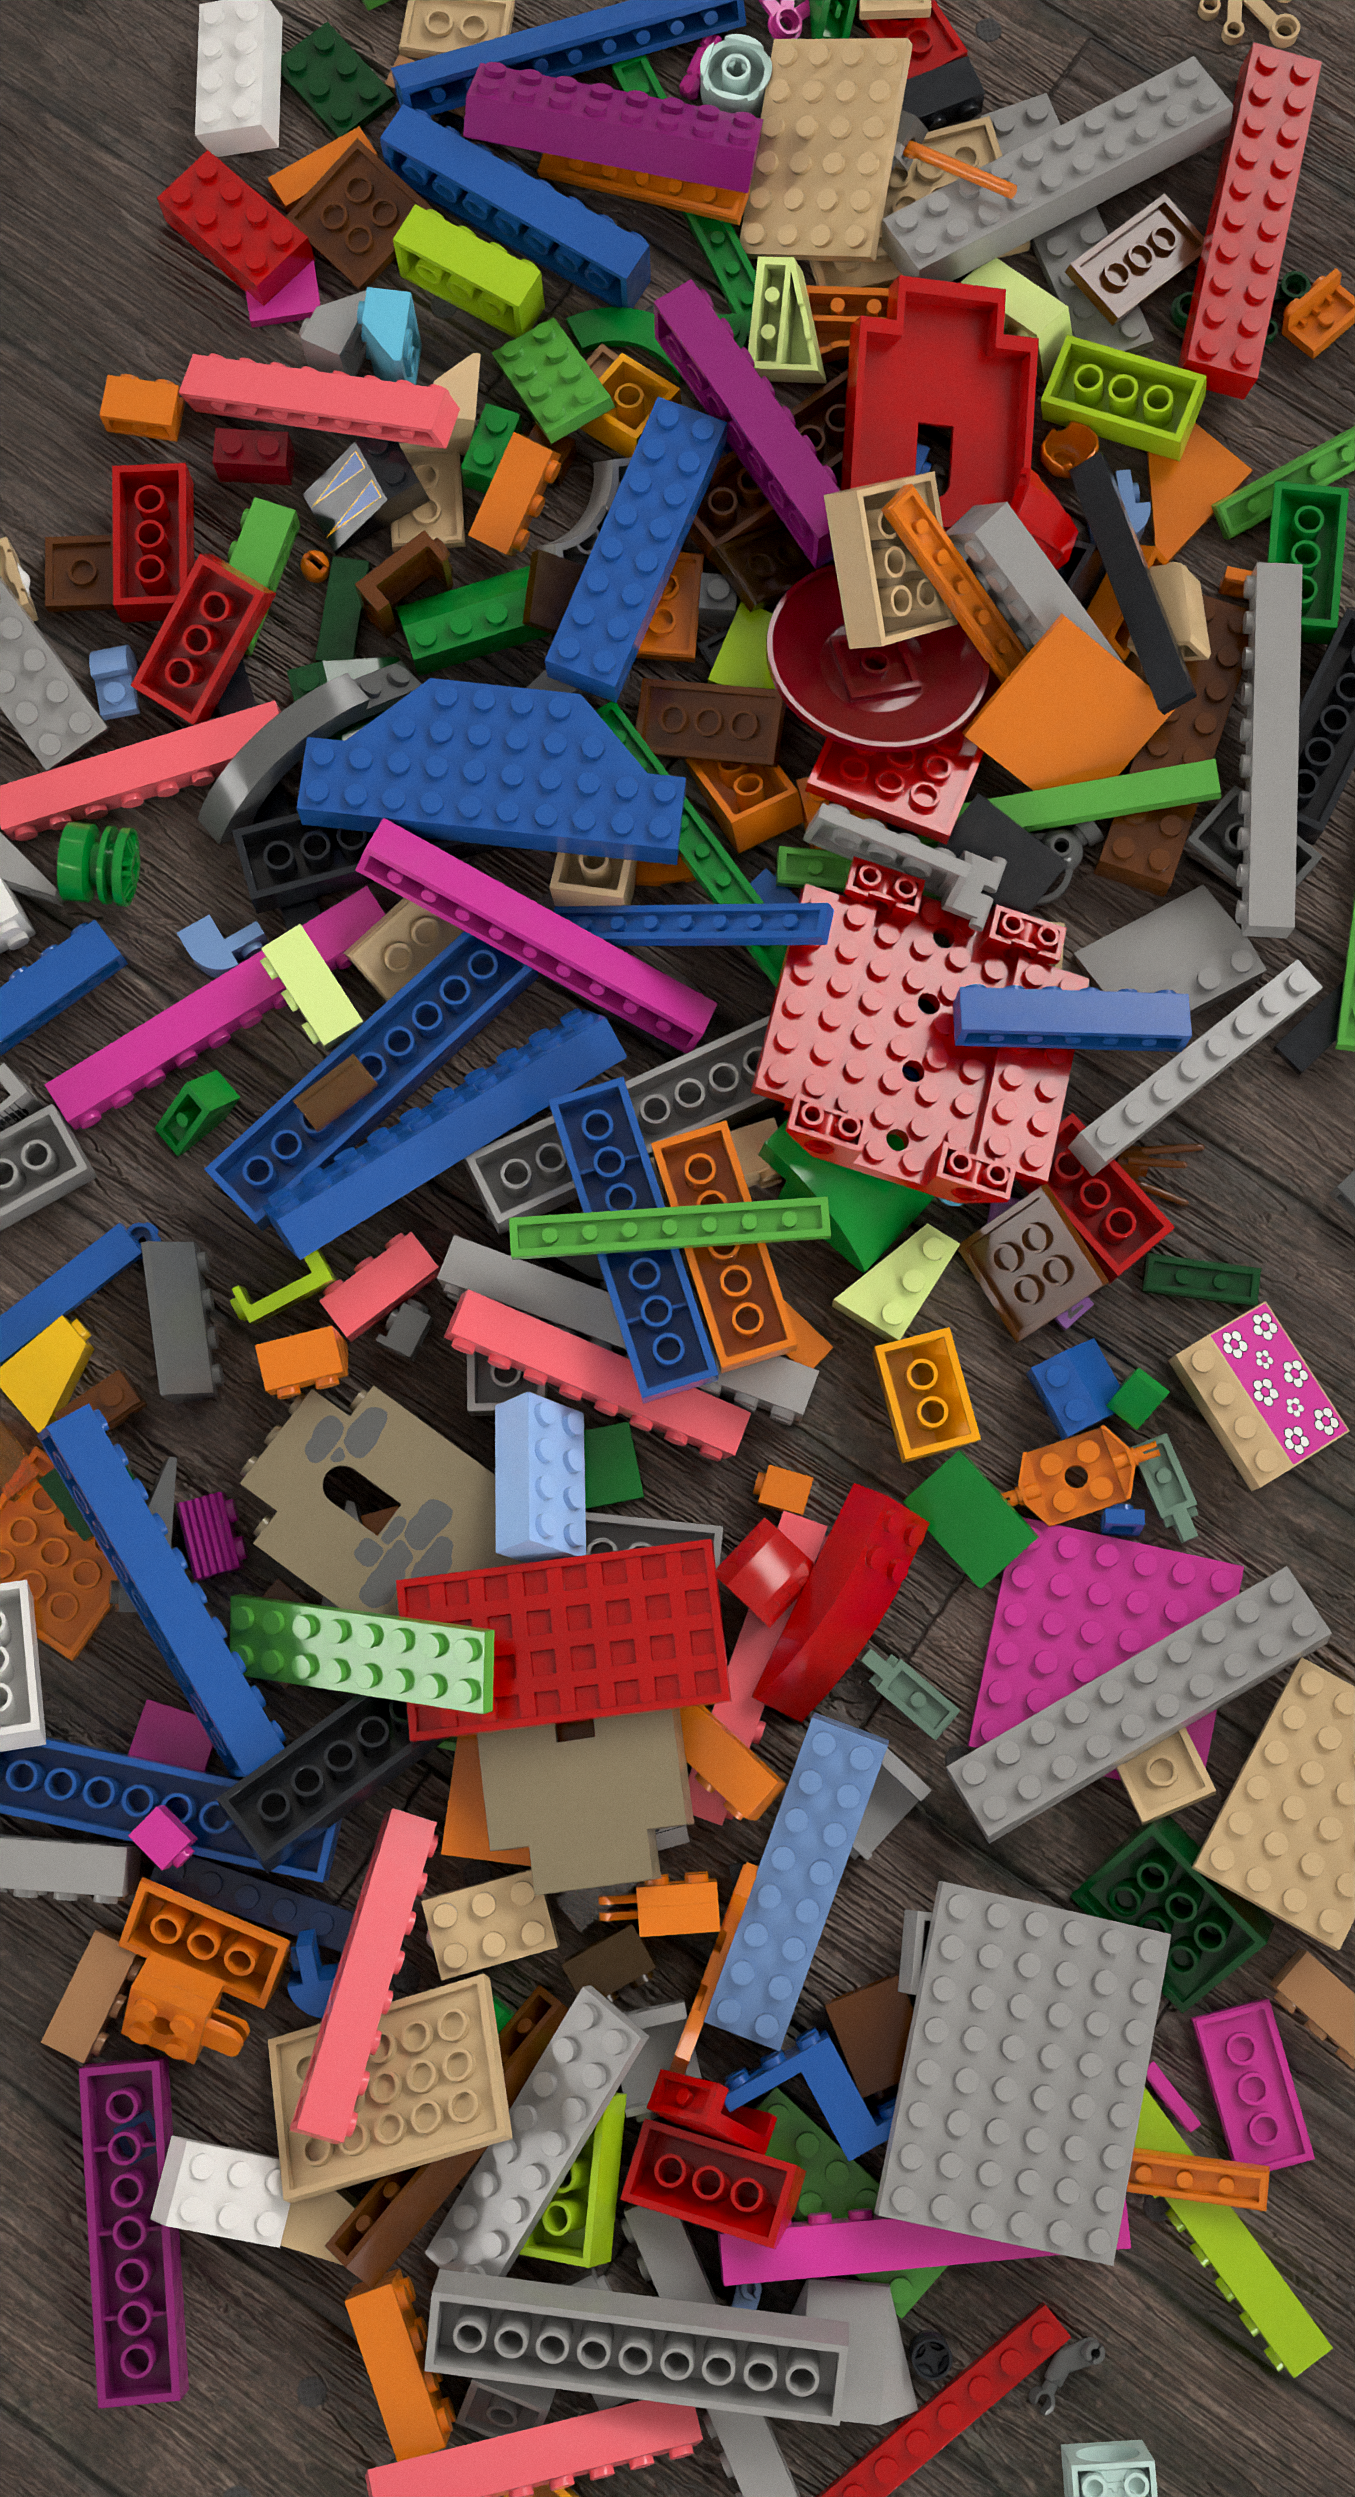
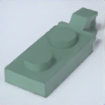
M1167 1433L1132 1447L1136 1448L1156 1441L1157 1448L1143 1453L1159 1449L1161 1456L1141 1462L1137 1468L1159 1520H1162L1165 1528L1174 1527L1182 1544L1198 1537L1191 1518L1198 1516L1195 1507L1198 1504Z
M871 1648L860 1658L859 1661L874 1673L869 1682L875 1686V1690L934 1741L938 1739L960 1712L954 1704L902 1659L898 1660L891 1654L885 1661Z

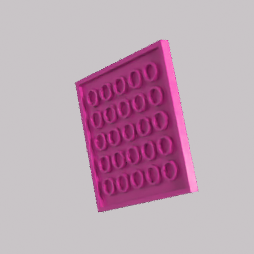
M1022 1517L1039 1538L1002 1572L967 1746L981 1747L1239 1595L1244 1566L1060 1525L1048 1527L1042 1521ZM1217 1709L1186 1727L1205 1768ZM1116 1769L1103 1776L1121 1780Z

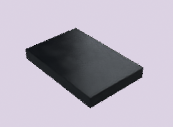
M980 793L976 795L956 821L947 845L940 842L936 847L950 850L958 859L964 850L990 861L995 856L1005 859L1007 864L997 892L989 893L982 890L981 893L993 898L994 904L1027 915L1068 864L1067 861Z

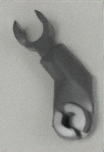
M1087 2337L1057 2350L1044 2375L1046 2380L1043 2385L1035 2386L1030 2390V2403L1036 2405L1039 2397L1042 2394H1046L1047 2400L1041 2407L1040 2413L1044 2416L1049 2415L1055 2407L1054 2395L1058 2387L1062 2388L1069 2373L1090 2365L1100 2364L1105 2358V2348L1097 2339Z

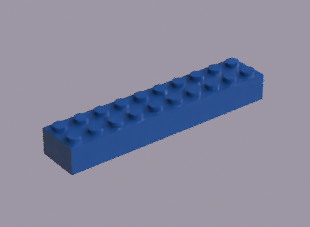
M464 931L204 1170L263 1232L272 1224L262 1209L263 1206L269 1203L268 1198L272 1194L283 1188L291 1190L302 1183L301 1178L306 1173L318 1167H321L322 1170L335 1162L334 1157L347 1148L355 1147L538 979V971Z
M579 1008L566 1013L560 1018L561 1023L551 1030L544 1028L535 1032L528 1038L529 1043L518 1050L511 1048L497 1056V1063L486 1070L484 1067L470 1072L464 1077L465 1082L455 1089L448 1087L439 1091L432 1097L433 1102L421 1110L419 1107L408 1110L400 1116L401 1122L390 1129L383 1127L374 1131L367 1137L368 1142L356 1150L354 1147L343 1150L334 1157L335 1162L323 1170L321 1167L315 1168L306 1173L301 1178L302 1183L291 1190L283 1188L272 1194L268 1198L269 1203L263 1206L262 1209L284 1245L299 1260L303 1259L548 1107L549 1099L572 1092L625 1059L627 1055L607 1018L585 1009L580 1010Z
M88 1403L46 1426L37 1434V1437L231 1777H246L283 1750L282 1742L286 1741V1737L275 1720L271 1722L268 1720L262 1709L266 1706V1702L259 1689L255 1685L250 1688L243 1675L247 1671L243 1660L236 1651L230 1653L223 1639L227 1637V1633L222 1623L216 1616L211 1618L205 1609L204 1604L208 1601L202 1588L197 1582L191 1584L184 1572L188 1568L184 1556L177 1547L171 1549L164 1535L168 1534V1529L158 1513L151 1514L145 1503V1500L149 1497L143 1484L138 1478L132 1480L125 1468L129 1464L126 1454L118 1443L112 1445L105 1431L109 1430L105 1417L99 1409L93 1411Z
M46 1737V1745L0 1752V1813L134 1842L128 1835L157 1806L165 1805L198 1838L190 1846L195 1851L193 1855L265 1870L221 1812L217 1801L220 1795L242 1779L49 1737ZM343 1818L271 1872L322 1883L328 1881Z

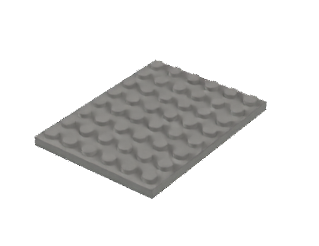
M939 1881L874 2213L878 2216L1113 2266L1171 1934Z

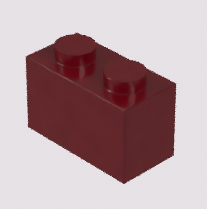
M216 428L213 465L220 482L292 485L295 451L289 432Z

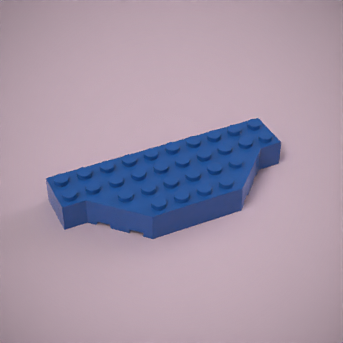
M430 678L345 741L307 737L297 811L302 825L375 832L382 819L385 818L421 838L677 865L685 802L686 777L647 773L581 694Z

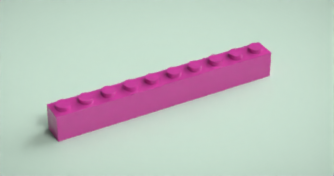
M385 818L382 819L367 844L355 871L686 1054L693 1051L703 1036L718 1004Z
M365 886L305 923L302 927L332 972L336 968L342 970L352 965L344 952L375 925L385 913L368 886ZM263 951L253 955L46 1083L45 1087L66 1121L75 1130L80 1127L86 1129L100 1121L102 1113L112 1107L118 1109L127 1105L133 1100V1094L144 1087L150 1089L159 1085L166 1079L165 1074L177 1067L182 1069L190 1066L198 1059V1054L207 1048L215 1049L222 1046L231 1038L230 1034L241 1027L244 1029L250 1028L262 1020V1014L274 1007L275 1009H280L288 1005L281 995V992L285 991L286 987L279 977L272 980L260 960L266 957Z
M1126 2197L1116 2250L1131 2248ZM870 2208L848 2210V2217L832 2219L831 2212H817L807 2214L808 2221H790L776 2249L718 2231L721 2279L724 2286L1060 2255L872 2215V2209Z

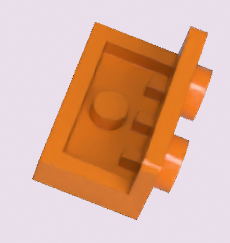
M1337 268L1326 277L1320 276L1312 284L1309 292L1300 299L1295 298L1283 312L1282 335L1312 360L1355 324V296L1340 285L1342 272Z

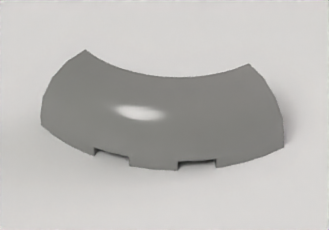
M632 457L594 462L593 489L582 517L565 535L553 542L537 546L538 549L585 566Z

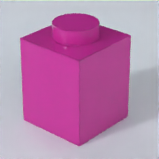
M165 1805L157 1806L128 1835L161 1870L168 1869L172 1865L177 1869L181 1867L195 1852L190 1846L198 1839Z

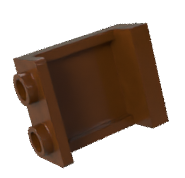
M425 530L355 583L364 615L385 639H388L397 632L392 608L430 578L437 577L447 590L454 586L451 574L454 569L448 560L450 556L449 550L438 537L433 540Z
M897 1972L823 2002L857 2089L862 2098L869 2096L871 2101L893 2093L891 2086L900 2083L913 2009L907 1994L898 1992L899 1974Z

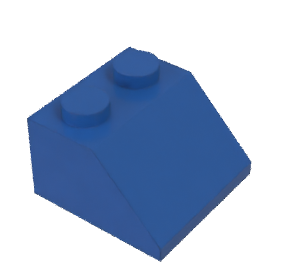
M1094 1338L1043 1361L1026 1373L1061 1440L1068 1439L1116 1414L1106 1405L1120 1385Z

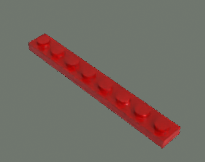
M1043 2301L919 2407L918 2411L912 2413L815 2497H887L1071 2339L1070 2334Z

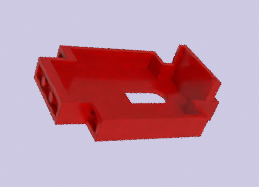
M899 275L889 286L887 319L861 315L851 325L841 491L915 475L918 424L951 428L948 487L944 495L939 497L945 532L975 505L1002 502L1011 504L1021 477V469L1031 468L1039 338L1004 334L1006 289Z

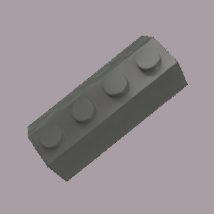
M141 1242L160 1396L173 1404L220 1397L219 1387L224 1386V1375L221 1364H215L214 1349H219V1337L216 1326L211 1327L209 1312L214 1311L215 1307L212 1290L206 1289L204 1275L210 1273L207 1252H201V1248L195 1242Z

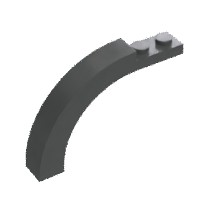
M399 661L356 679H352L346 673L315 688L270 720L240 749L209 791L197 819L219 845L234 839L232 830L252 825L259 808L275 785L304 757L307 737L327 739L353 723L389 709L422 684L405 664Z

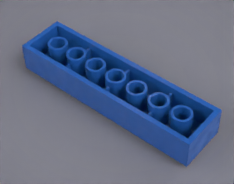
M403 104L381 135L380 142L385 164L418 195L611 306L633 308L651 282L650 244L640 234L633 231H625L618 227L607 215H597L585 208L584 204L577 198L572 196L566 197L555 191L553 186L543 179L536 180L527 175L514 162H504L497 158L486 146L482 144L475 145L464 139L456 129L449 126L443 127L434 122L426 112L420 109L413 110Z
M657 397L545 658L547 677L617 703L727 443L726 421Z
M624 1077L548 1100L583 1213L665 1207ZM679 1249L596 1254L643 1404L717 1381L719 1379L717 1367Z

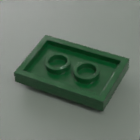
M328 21L281 56V79L335 139L359 126L363 129L396 103L395 95Z

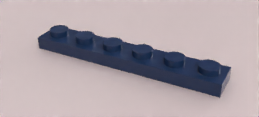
M193 1854L178 1869L172 1865L168 1869L161 1870L155 1864L150 1878L153 1882L197 1901L298 1936L299 1931L315 1929L318 1944L343 1952L354 1911Z

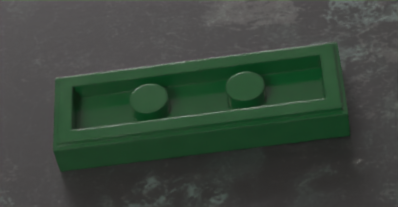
M333 556L315 658L316 663L355 659L363 613L355 583L369 573V561Z
M1147 1253L1144 1261L1141 1292L1256 1307L1258 1304L1261 1268Z

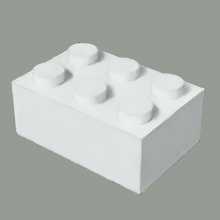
M171 2136L150 2219L168 2227L280 2248L290 2203L283 2200L279 2157Z

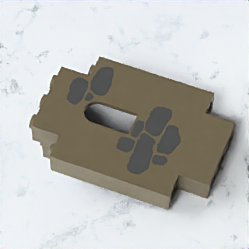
M374 1385L369 1392H366L364 1389L361 1390L349 1407L354 1411L351 1416H348L313 1389H311L307 1396L301 1393L288 1409V1412L292 1415L282 1427L277 1424L266 1437L264 1443L268 1447L259 1458L253 1455L240 1472V1475L244 1477L240 1482L241 1486L267 1507L277 1512L273 1518L266 1515L253 1533L258 1538L253 1544L338 1608L399 1616L396 1580L525 1563L496 1553L495 1475ZM339 1466L350 1467L401 1504L378 1536L325 1496L323 1481L330 1470Z

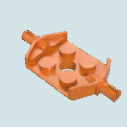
M1102 1425L1100 1428L1030 1452H1023L1018 1486L1014 1487V1490L1002 1493L1001 1495L1005 1499H1010L1008 1502L1011 1506L1025 1505L1042 1522L1051 1527L1130 1500L1135 1467L1139 1466L1141 1462L1160 1457L1161 1455L1159 1449L1143 1453L1157 1448L1156 1441L1136 1448H1129L1105 1425ZM1078 1466L1086 1471L1088 1479L1083 1487L1072 1488L1066 1483L1065 1473L1069 1468Z

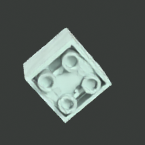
M1142 2440L1061 2444L1065 2497H1158L1155 2460Z

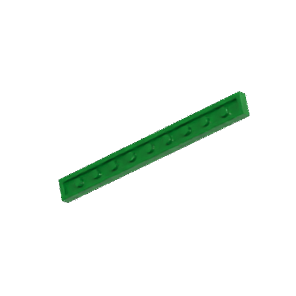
M645 54L611 65L612 75L620 91L638 90L645 92L650 97L667 98ZM681 211L732 313L743 315L747 325V343L749 345L756 280L755 270L731 223Z
M611 701L596 710L597 714L647 773L670 776L617 703ZM685 796L678 855L714 904H765ZM745 945L777 989L788 945Z

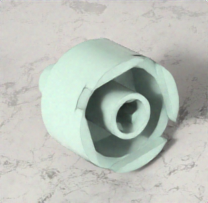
M731 34L725 36V40L715 45L713 42L707 47L700 65V93L703 105H713L720 111L730 113L748 112L753 114L755 118L761 115L765 89L772 74V62L770 56L768 57L764 51V46L758 40L747 35Z

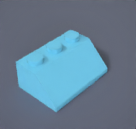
M367 287L365 301H359L357 310V322L362 324V342H367L366 359L371 360L374 374L379 379L391 382L406 380L416 385L422 343L412 294L407 291Z

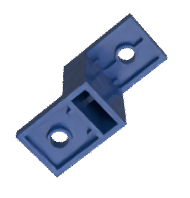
M816 2027L811 2028L795 2038L796 2045L784 2052L782 2049L780 2051L773 2049L760 2057L761 2065L748 2072L744 2066L724 2078L726 2081L724 2086L729 2089L724 2103L729 2112L802 2072L848 2161L855 2159L889 2139L897 2095L891 2096L876 2106L879 2112L871 2115L826 2028L820 2032L817 2031Z

